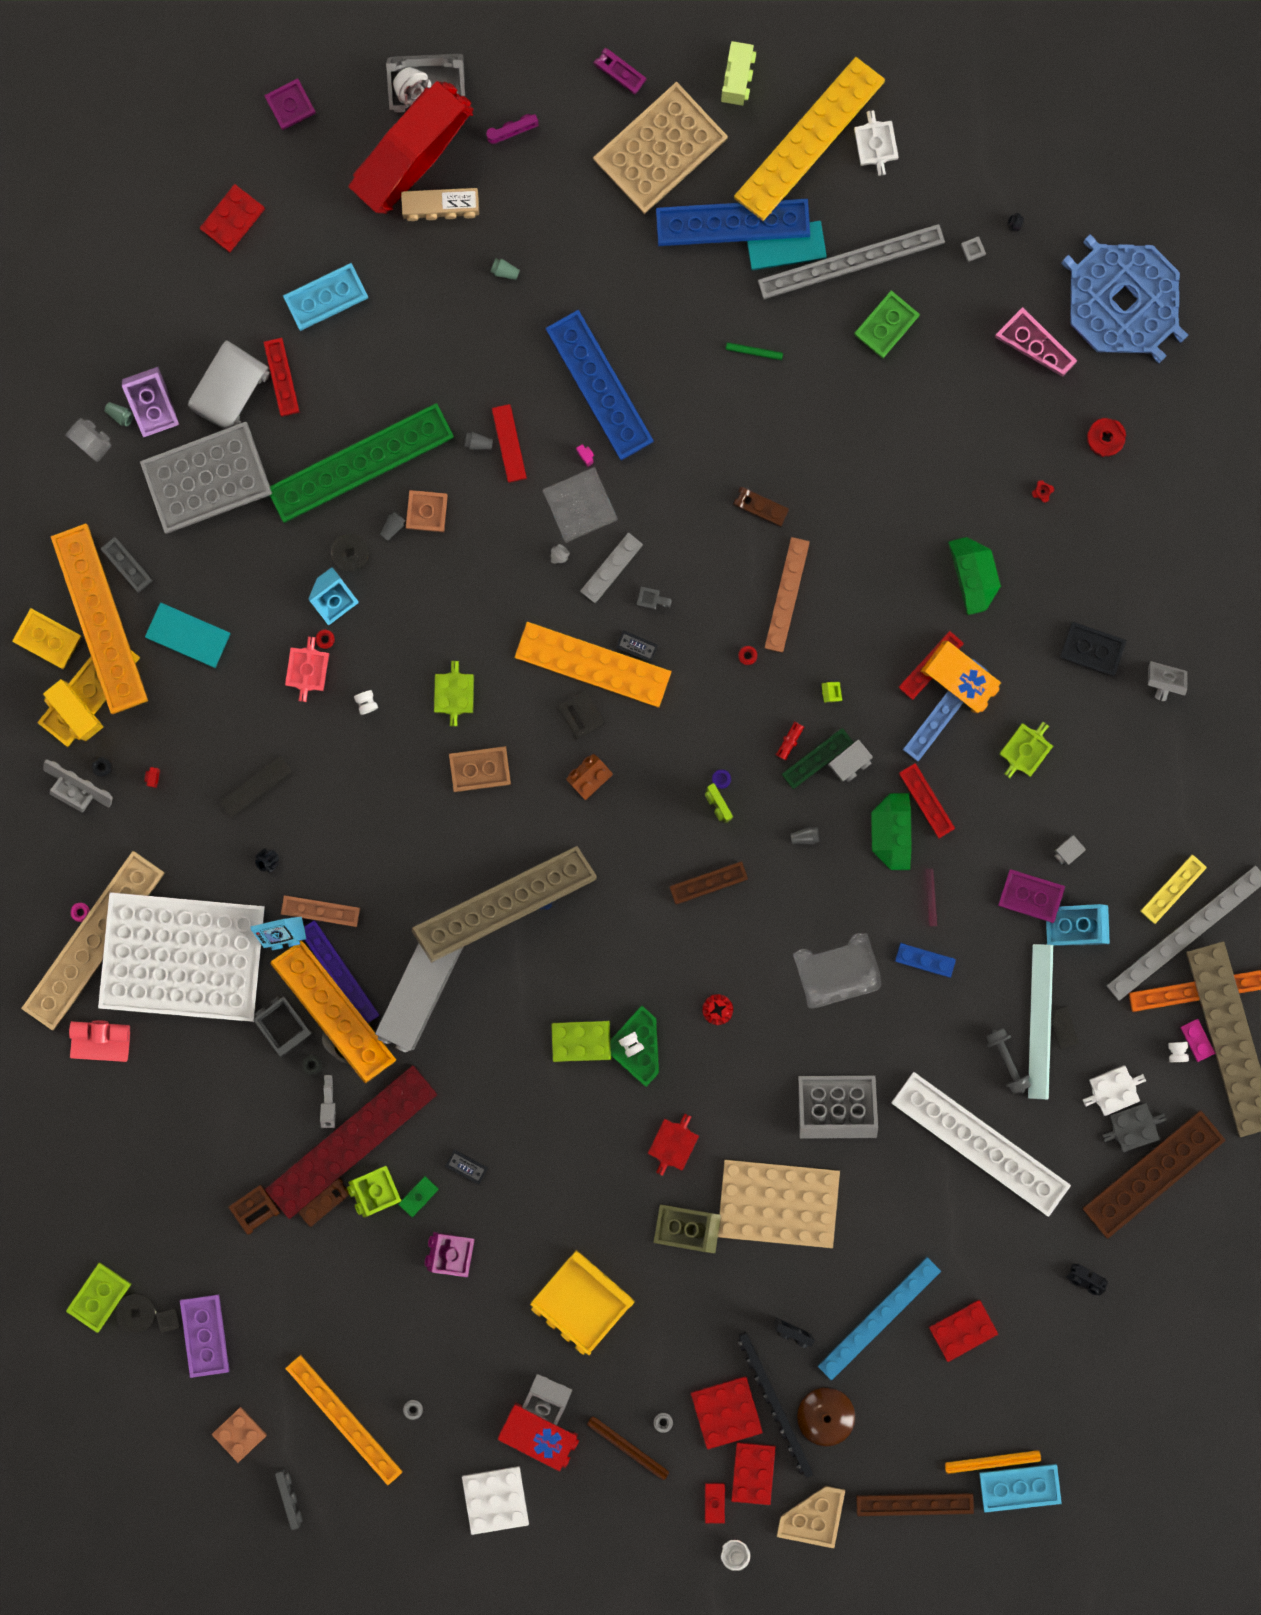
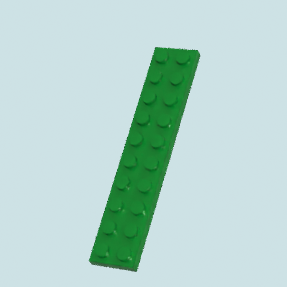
M436 403L270 486L272 491L270 497L283 523H286L453 439L454 436Z

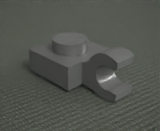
M641 586L637 606L656 610L657 605L670 608L672 600L660 597L659 590Z

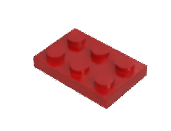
M234 184L200 226V230L230 253L262 214L265 207Z
M980 1300L929 1326L947 1362L998 1335Z
M737 1442L732 1502L770 1505L775 1445Z

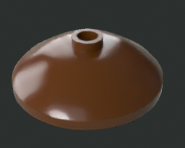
M823 1387L811 1391L803 1398L798 1408L797 1421L802 1434L809 1441L820 1446H833L844 1441L852 1432L855 1424V1410L852 1402L844 1393L834 1388ZM826 1415L831 1417L829 1422L824 1421Z

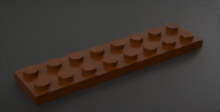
M1199 1110L1082 1209L1108 1239L1226 1140L1205 1114Z

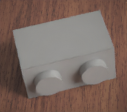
M858 739L832 760L828 766L841 782L845 780L849 782L857 776L855 772L859 768L864 770L872 764L870 760L873 756Z

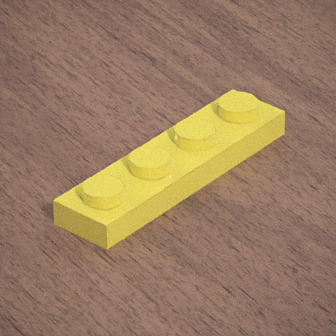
M1191 855L1140 912L1153 924H1156L1207 867L1194 855Z

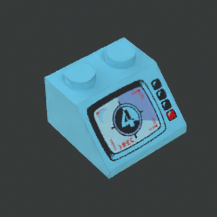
M302 917L281 919L251 926V931L264 948L271 947L272 950L282 949L283 944H288L289 947L300 945V941L306 939Z

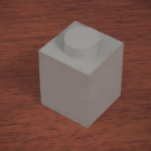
M1073 835L1054 850L1056 853L1054 857L1061 865L1063 863L1069 865L1086 849Z

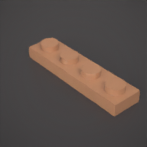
M284 895L281 914L357 927L360 908Z

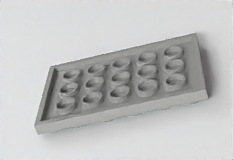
M247 422L140 461L164 533L166 534L272 495Z

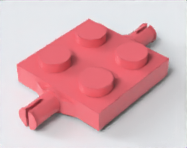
M308 637L307 648L290 649L285 686L299 689L298 701L301 702L302 699L303 702H307L308 691H324L329 653L319 652L314 649L315 637Z

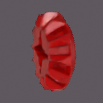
M715 994L705 1000L703 1015L709 1023L722 1025L732 1017L733 1005L726 996ZM714 1002L718 1006H726L721 1010L722 1017L717 1013L710 1014L715 1009Z

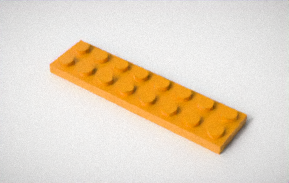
M530 622L526 623L514 657L515 659L658 708L660 707L672 672Z
M302 940L300 945L292 946L271 961L270 964L364 1083H367L396 1061V1058L384 1043L378 1040V1036Z

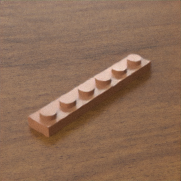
M791 537L764 649L780 653L784 651L810 541Z

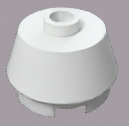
M407 67L400 71L393 81V88L398 100L405 105H412L426 87H431V81L428 79L427 74L412 67Z

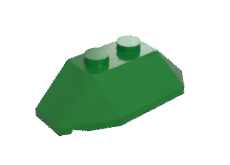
M968 537L949 541L967 615L986 611L1001 587L991 549Z
M890 793L871 812L872 852L890 870H910L912 848L909 793Z

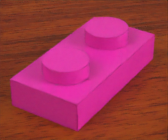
M1198 1019L1180 1027L1197 1062L1215 1054Z

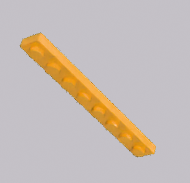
M301 1355L285 1368L387 1485L403 1472Z

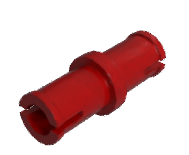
M794 721L787 736L783 737L784 741L775 755L786 761L792 748L797 745L796 741L805 727Z

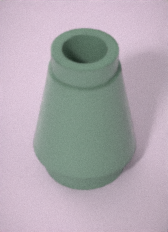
M495 258L490 272L494 276L516 280L520 269H517L502 258Z
M111 402L104 409L121 426H129L134 418L131 409Z

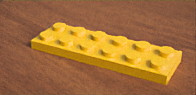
M131 650L136 664L140 657ZM90 657L70 681L69 685L95 715L106 701L92 657ZM49 707L37 723L69 747L75 739L69 732L70 726L65 723L63 724L56 716L58 714L57 710Z

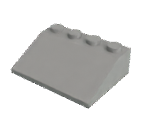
M798 1076L800 1139L877 1138L878 1114L875 1076Z

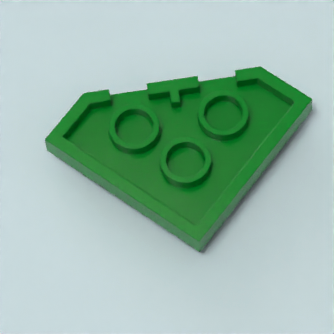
M641 1006L610 1040L611 1056L647 1087L659 1073L656 1018ZM636 1032L637 1040L639 1043H642L644 1049L627 1057L625 1054L626 1050L624 1046L620 1045L619 1040Z

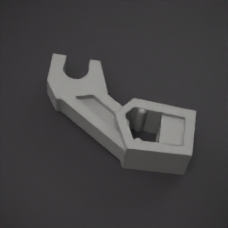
M324 1075V1103H321L320 1113L321 1128H335L336 1108L335 1103H333L332 1075Z

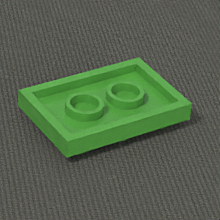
M891 290L854 335L883 359L918 319L920 314Z

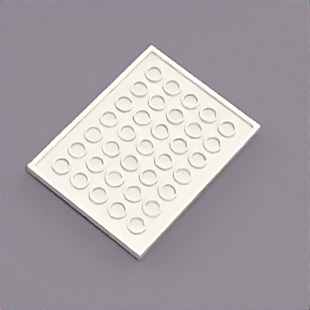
M109 893L98 1008L254 1022L261 943L251 931V926L263 924L265 907Z

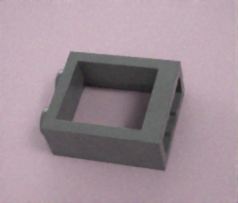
M280 996L276 997L270 1002L272 1006L268 1009L263 1007L255 1013L257 1017L253 1019L280 1057L313 1034L286 996L282 998ZM285 1004L303 1031L280 1046L262 1020Z

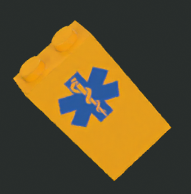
M943 641L921 670L924 675L932 677L968 705L973 713L983 712L988 706L987 701L991 696L994 697L1000 689L998 687L1001 684L1000 681L949 641Z

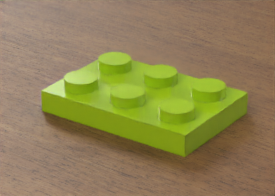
M714 783L709 785L706 789L705 797L710 805L714 804L716 807L715 815L719 821L723 820L724 823L730 821L733 815Z
M609 1021L552 1023L553 1062L611 1060Z
M100 1262L66 1312L99 1333L132 1284Z

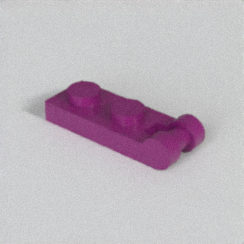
M604 48L601 52L602 55L599 59L596 58L593 64L635 95L647 78L609 49ZM607 59L612 61L609 66L605 64Z
M526 114L519 121H509L497 130L489 128L486 133L488 142L495 144L539 126L536 114Z

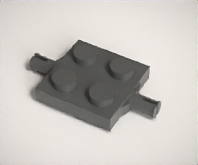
M1147 1103L1110 1115L1112 1132L1102 1134V1137L1110 1136L1103 1139L1104 1142L1116 1139L1123 1153L1160 1140L1156 1124L1167 1121V1119L1158 1120L1165 1117L1164 1113L1153 1117Z

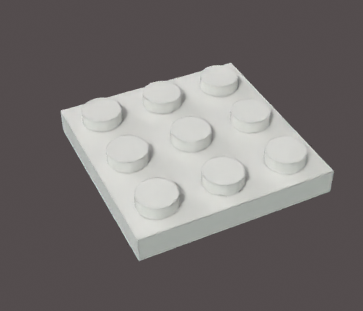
M520 1466L462 1476L471 1535L529 1525Z

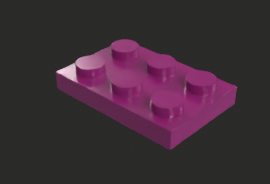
M1010 869L998 906L1054 923L1065 886Z

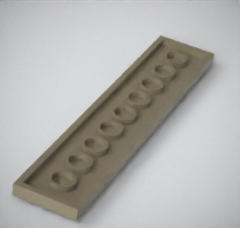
M578 846L413 927L412 932L432 963L595 881L597 876Z
M1222 941L1187 951V958L1238 1136L1244 1137L1261 1132V1068L1225 942Z

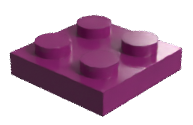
M298 78L264 95L282 130L316 114Z

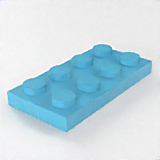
M352 263L283 295L300 331L368 299L367 293Z
M1057 1464L979 1472L984 1513L1062 1504Z

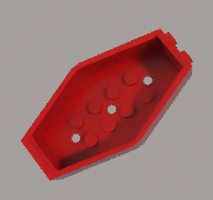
M436 81L430 88L426 87L353 174L354 179L348 187L376 213L386 214L389 210H393L392 207L402 197L401 192L408 191L436 162L467 118L473 116L472 112L474 109L470 106L472 104L471 101L465 96L457 94L458 89L450 82Z

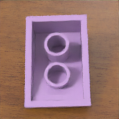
M159 367L122 379V388L143 437L179 425Z

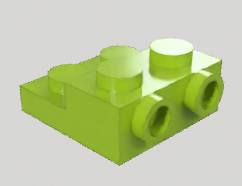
M387 1166L348 1182L350 1185L347 1187L348 1193L351 1197H355L357 1202L355 1209L359 1215L362 1214L363 1218L401 1202Z

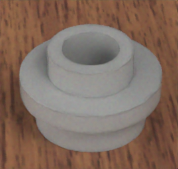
M410 1400L404 1405L403 1412L408 1419L415 1420L422 1415L423 1407L419 1401ZM411 1406L417 1408L415 1413L410 1412Z
M659 1413L654 1418V1427L661 1433L668 1432L673 1426V1420L667 1413ZM661 1419H665L667 1421V1424L665 1426L660 1425L659 1422Z

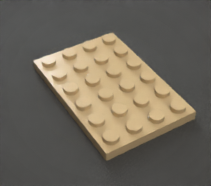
M676 82L597 153L593 160L640 211L646 214L724 143L728 136Z
M724 1160L719 1213L721 1220L718 1237L833 1248L840 1171Z

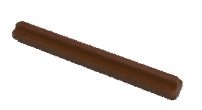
M594 1416L589 1419L587 1425L661 1480L667 1478L669 1475L668 1470Z

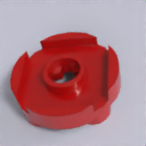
M1101 418L1092 424L1087 433L1089 447L1101 457L1117 454L1125 444L1126 431L1123 425L1115 419ZM1102 433L1111 434L1110 442L1102 440Z

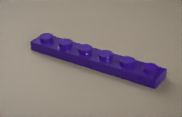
M314 920L304 927L306 943L366 1022L369 1023L380 1016L318 923Z

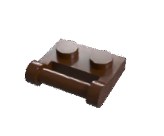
M259 1185L229 1206V1209L247 1235L251 1234L253 1229L272 1216L280 1214L279 1209L262 1185ZM267 1204L269 1210L250 1223H247L245 1218Z

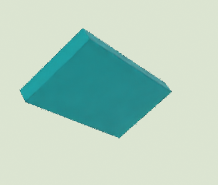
M821 221L810 222V237L747 241L751 270L827 259Z
M160 602L145 638L216 668L231 633Z

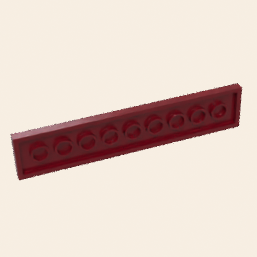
M411 1066L275 1180L265 1191L288 1219L292 1218L438 1094L415 1066Z

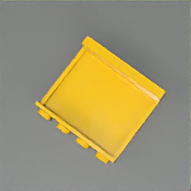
M576 1250L533 1299L530 1305L533 1306L531 1310L539 1317L543 1315L547 1319L546 1323L551 1328L555 1329L557 1327L562 1332L560 1335L566 1341L570 1342L572 1340L576 1344L575 1348L584 1355L586 1353L590 1355L591 1351L627 1309L635 1303V1300Z

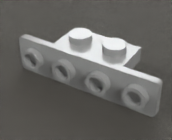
M45 760L43 770L58 779L51 788L50 795L82 813L92 799L107 807L111 806L113 797L109 792L103 789L100 790L90 781L77 777L74 772L63 769L58 763Z

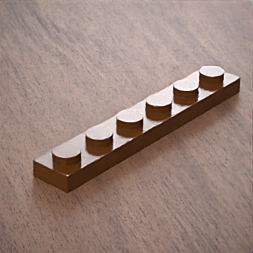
M973 1493L856 1495L857 1516L974 1514Z

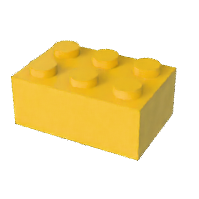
M60 679L43 693L46 697L45 703L51 709L57 710L58 714L56 716L63 724L65 723L70 726L69 732L75 739L87 741L104 727L68 682Z

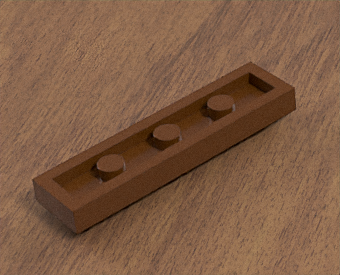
M741 861L669 887L674 902L677 905L748 880Z

